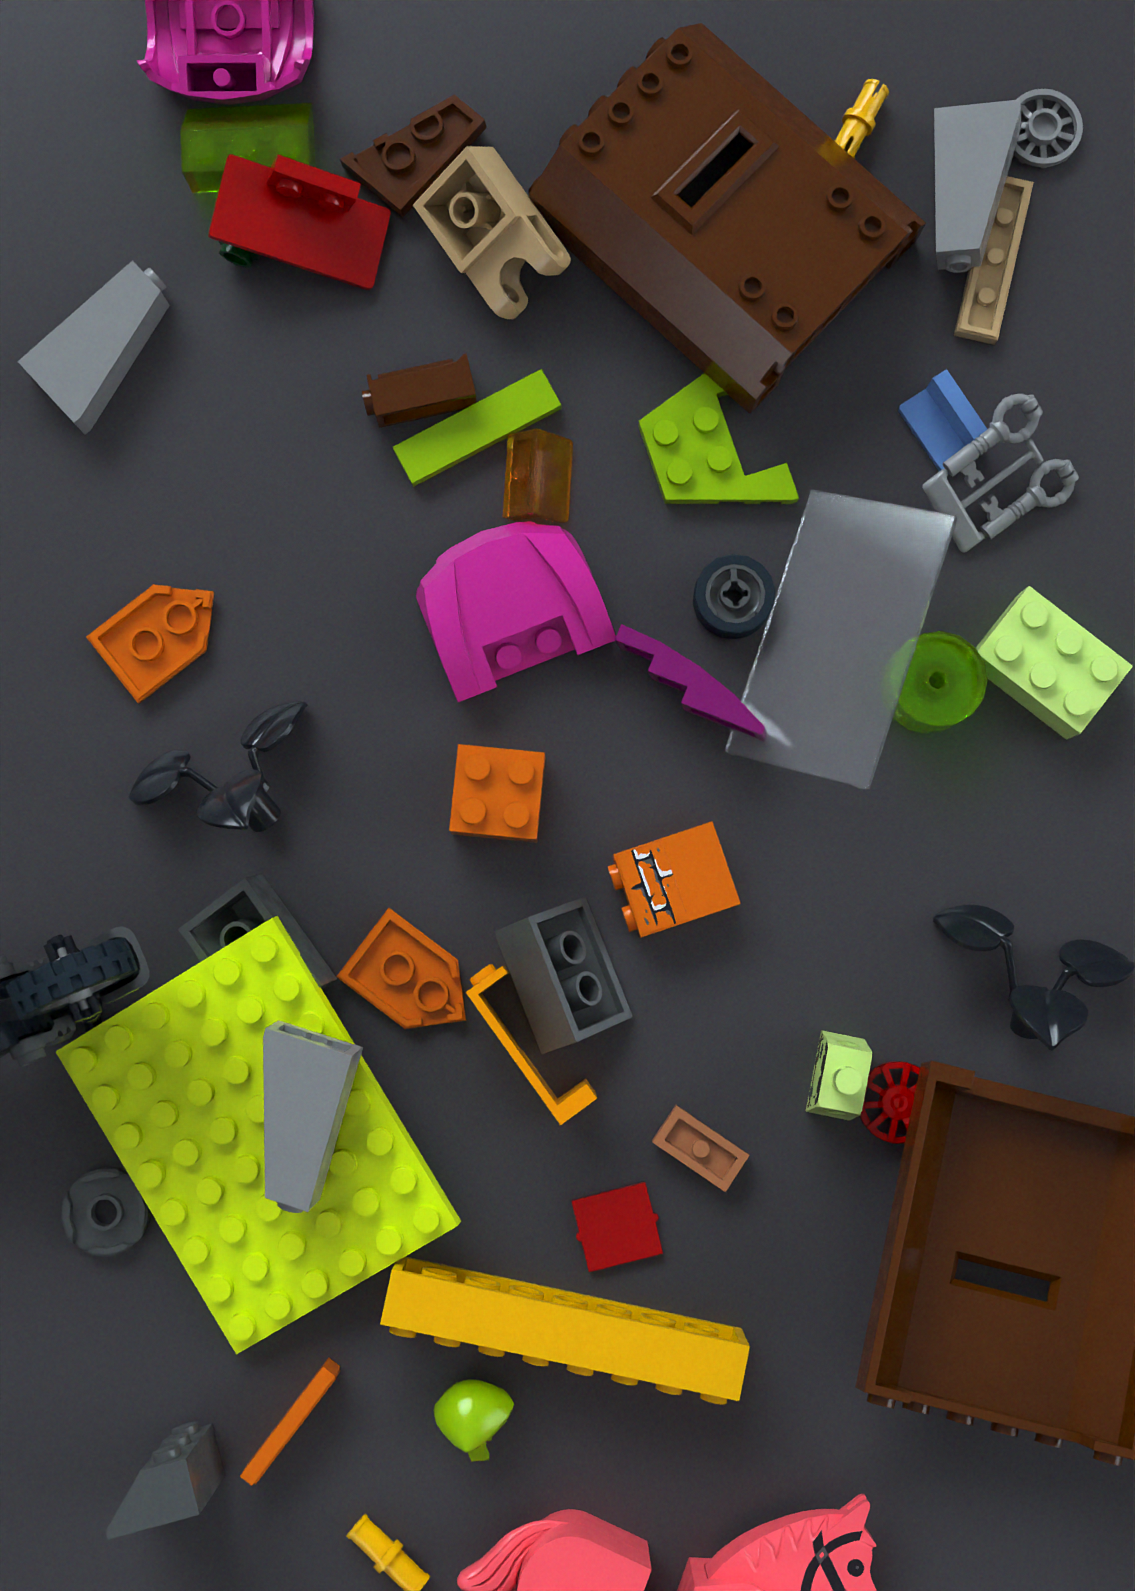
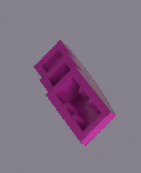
M621 624L615 638L619 648L652 661L648 669L652 680L685 692L681 701L685 711L760 741H765L767 736L766 727L724 685L699 665L662 642Z

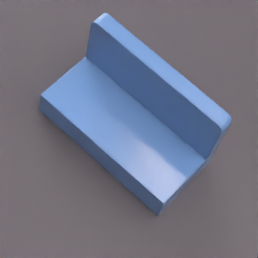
M947 369L933 377L926 389L902 403L898 408V412L938 471L945 469L943 467L944 461L987 430Z

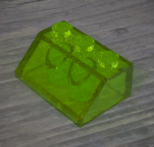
M312 103L187 109L180 130L182 173L192 193L219 191L225 162L229 154L267 167H271L277 154L315 167Z

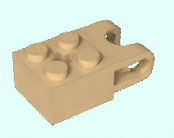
M466 146L413 204L460 273L467 274L486 303L499 317L515 319L528 304V297L520 282V271L525 261L539 274L545 276L560 275L570 264L571 258L567 250L494 147Z

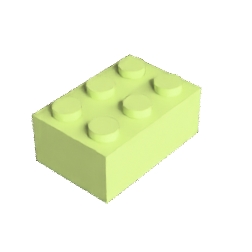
M1030 586L1014 598L966 659L968 664L1066 740L1082 733L1133 667Z

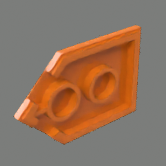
M153 584L87 635L86 638L136 702L140 704L207 651L214 591L180 589Z
M391 908L386 910L336 976L404 1029L466 1021L458 959Z

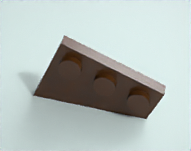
M454 94L411 118L408 126L390 136L387 133L372 140L374 145L356 155L351 152L340 158V162L344 169L400 216L404 217L419 197L465 147L470 146L487 128L486 122L483 117Z

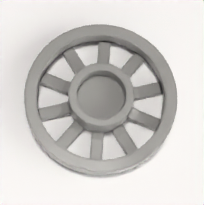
M1035 89L1019 96L1016 100L1021 99V114L1028 122H1021V130H1025V133L1019 135L1013 155L1022 164L1026 163L1031 166L1041 167V169L1066 161L1075 151L1082 137L1083 122L1077 106L1066 95L1051 89ZM1035 99L1036 111L1031 113L1024 104ZM1043 99L1056 102L1052 109L1043 108ZM1061 106L1068 111L1069 117L1060 119L1057 112ZM1073 123L1074 135L1061 131V127ZM1058 138L1071 142V145L1064 151L1055 139ZM1028 139L1030 143L1024 151L1018 143ZM1048 145H1050L1057 156L1047 158ZM1035 146H1039L1040 157L1030 155Z

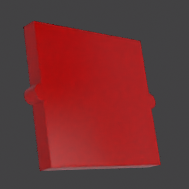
M645 1182L571 1200L579 1230L576 1233V1239L582 1242L589 1272L663 1254L656 1226L659 1217L652 1210Z

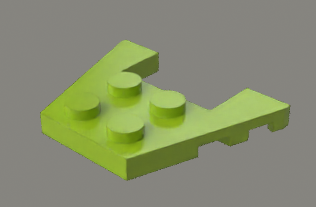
M705 373L639 420L638 427L665 504H719V502H744V504L781 502V504H793L798 501L799 496L787 463L747 476L744 475L718 400L719 397L728 394Z

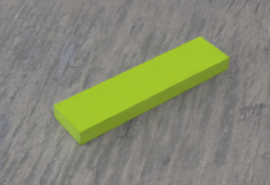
M540 369L393 446V450L412 486L415 487L561 410L562 405L543 370Z

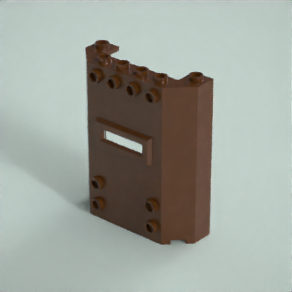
M698 23L677 28L666 40L663 37L659 38L648 51L646 60L638 68L630 67L620 78L617 84L618 88L609 97L602 95L590 108L588 117L579 126L573 124L565 131L559 141L560 146L543 173L533 182L528 194L560 242L751 414L778 386L785 369L884 266L890 269L919 238L926 222L704 24ZM738 134H741L753 146L691 208L678 195Z
M932 1060L921 1063L855 1387L868 1393L867 1402L894 1409L897 1400L903 1402L902 1408L928 1415L930 1406L947 1410L946 1419L973 1426L974 1419L979 1418L991 1421L990 1430L1018 1437L1019 1429L1035 1432L1034 1441L1062 1448L1063 1440L1078 1443L1094 1450L1093 1459L1105 1463L1122 1466L1123 1458L1135 1460V1117L974 1077L975 1071ZM958 1259L1049 1281L1047 1300L1042 1301L955 1279Z

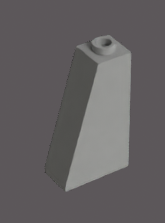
M1021 99L934 108L935 221L938 270L946 269L949 272L960 273L968 271L971 267L981 266L1021 131Z
M133 260L17 361L84 435L93 428L170 306L162 293L167 288L162 280L151 268L143 272Z
M278 1020L266 1027L263 1035L265 1198L278 1202L277 1206L282 1210L302 1213L303 1211L309 1212L321 1198L363 1047Z

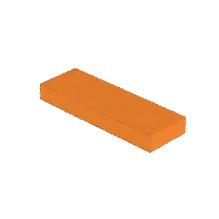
M328 1357L248 1462L240 1475L242 1479L251 1486L257 1484L336 1380L341 1371L340 1365Z

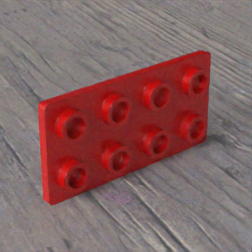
M229 154L225 162L208 236L211 239L358 288L371 290L374 286L391 211L386 207L358 198L361 183L279 154H277L271 167Z

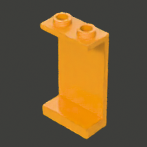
M489 964L469 979L473 987L466 994L558 1123L562 1125L597 1099L596 1092L585 1078L559 1098L556 1097L482 992L510 973L506 966H501L496 970L493 964Z

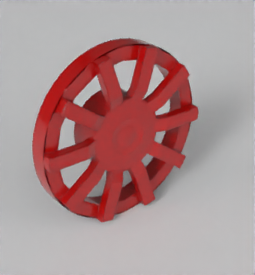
M890 1061L882 1063L869 1071L866 1092L870 1088L878 1093L880 1097L879 1101L865 1102L864 1097L863 1108L859 1117L871 1134L892 1144H905L906 1136L896 1137L895 1135L898 1120H902L906 1130H908L917 1083L911 1088L906 1086L910 1071L919 1075L920 1071L918 1066L911 1063ZM903 1068L900 1083L895 1084L889 1069ZM880 1073H883L888 1085L885 1089L872 1082ZM881 1108L882 1113L870 1122L865 1109ZM887 1117L891 1118L888 1135L876 1128Z

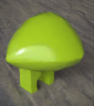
M467 1379L456 1382L449 1387L435 1404L433 1412L437 1426L455 1447L468 1453L472 1462L489 1460L490 1455L487 1450L486 1441H492V1437L507 1422L514 1408V1402L510 1395L500 1387L481 1380Z

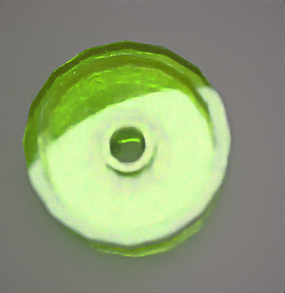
M937 631L919 635L907 642L896 652L885 667L881 688L883 702L891 716L907 729L927 734L945 731L972 715L983 701L988 680L985 663L972 644L959 635ZM930 676L937 680L934 686L939 687V689L930 685Z

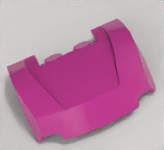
M145 0L147 49L145 58L136 61L149 80L155 84L194 101L233 105L265 100L302 82L312 57L314 0Z
M527 521L515 522L480 531L440 555L436 560V564L420 580V586L416 592L417 602L457 702L496 688V680L572 650H575L577 655L613 642L616 638L608 612L586 558L573 535L560 526L541 525Z

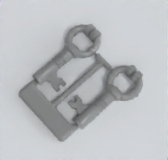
M1019 393L1003 398L994 411L989 429L944 461L943 467L945 469L932 476L922 486L961 552L969 551L985 539V537L989 540L993 539L1018 520L1020 516L1022 517L1024 513L1029 512L1036 506L1050 508L1064 504L1074 490L1075 482L1079 476L1071 461L1052 459L1043 462V458L1033 440L1029 439L1036 430L1039 418L1043 414L1040 405L1032 394L1025 395ZM1018 404L1028 423L1018 433H1010L1008 425L1003 422L1004 414L1013 405ZM1026 440L1025 444L1029 450L960 502L947 480L948 474L952 477L959 472L965 474V482L968 487L973 488L976 485L975 479L980 482L985 479L981 471L976 469L975 460L983 455V452H987V449H991L999 442L1015 444ZM1031 458H1034L1036 464L1039 465L1030 478L1026 493L1019 497L1016 502L1014 501L1012 505L1002 510L998 507L999 502L995 495L990 494L987 496L989 502L986 503L982 500L978 503L982 511L987 512L986 517L988 519L986 523L980 526L982 532H978L965 508ZM1055 469L1064 487L1054 497H1046L1044 489L1040 487V481L1050 470Z

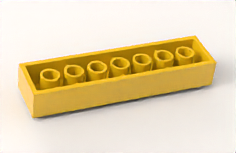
M411 1257L400 1259L391 1270L380 1325L390 1327V1333L401 1337L414 1338L418 1332L434 1336L433 1341L443 1346L460 1347L461 1342L478 1345L479 1352L490 1356L503 1357L505 1351L523 1355L522 1360L532 1365L548 1366L549 1361L567 1364L566 1369L575 1374L592 1376L595 1370L612 1374L611 1379L625 1385H637L638 1380L656 1383L655 1388L657 1390L672 1395H681L683 1389L700 1393V1398L704 1401L725 1405L727 1399L740 1400L750 1349L742 1328Z

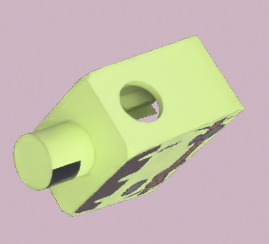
M821 1030L806 1112L844 1120H852L861 1115L872 1060V1051L865 1039Z

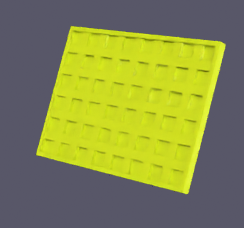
M278 916L259 925L56 1051V1054L236 1355L449 1232L461 1222L362 1055L320 1200L309 1212L292 1213L277 1206L278 1202L265 1198L263 1035L265 1028L280 1020L354 1044L321 987L319 988L300 956V952Z

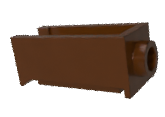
M467 353L463 354L456 362H453V359H447L378 374V379L372 380L371 374H368L366 376L369 389L362 391L367 416L375 415L379 428L464 410L477 403Z

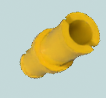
M867 79L854 106L846 110L842 118L843 126L835 140L853 158H855L865 136L871 135L876 125L874 119L889 94V89L883 83L878 93L873 95L880 82L876 79Z
M366 1514L358 1520L346 1535L375 1563L373 1568L379 1574L384 1571L404 1591H420L431 1577L401 1549L403 1544L398 1539L393 1542Z

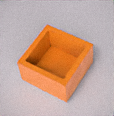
M458 744L449 825L450 833L453 835L537 843L546 759L545 752Z

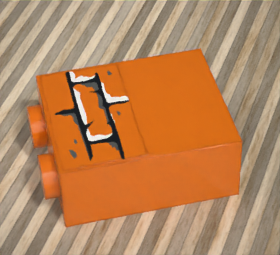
M713 821L613 854L614 864L607 866L615 891L623 889L628 902L627 906L621 907L628 931L637 930L639 938L741 904Z

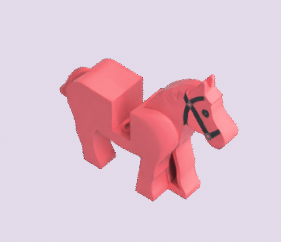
M859 1494L839 1510H807L761 1524L739 1535L720 1549L712 1558L689 1557L677 1591H877L870 1574L872 1549L877 1545L872 1535L864 1526L870 1510V1503L865 1494ZM575 1509L560 1510L546 1516L542 1520L524 1524L507 1533L483 1557L459 1573L457 1585L463 1591H644L652 1570L648 1541L587 1512Z

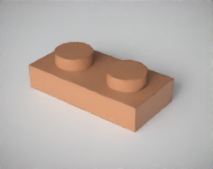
M677 1105L674 1106L652 1139V1143L724 1192L727 1191L750 1156Z

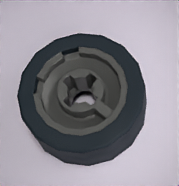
M730 554L718 557L704 567L696 581L692 603L696 617L706 630L721 638L739 639L752 635L764 625L774 608L776 590L772 576L760 562L749 556ZM730 590H736L741 594L742 599L736 606H733V602L728 597H725L726 593Z

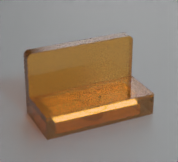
M538 428L508 435L503 518L519 521L540 517L557 523L568 522L573 454L572 440Z

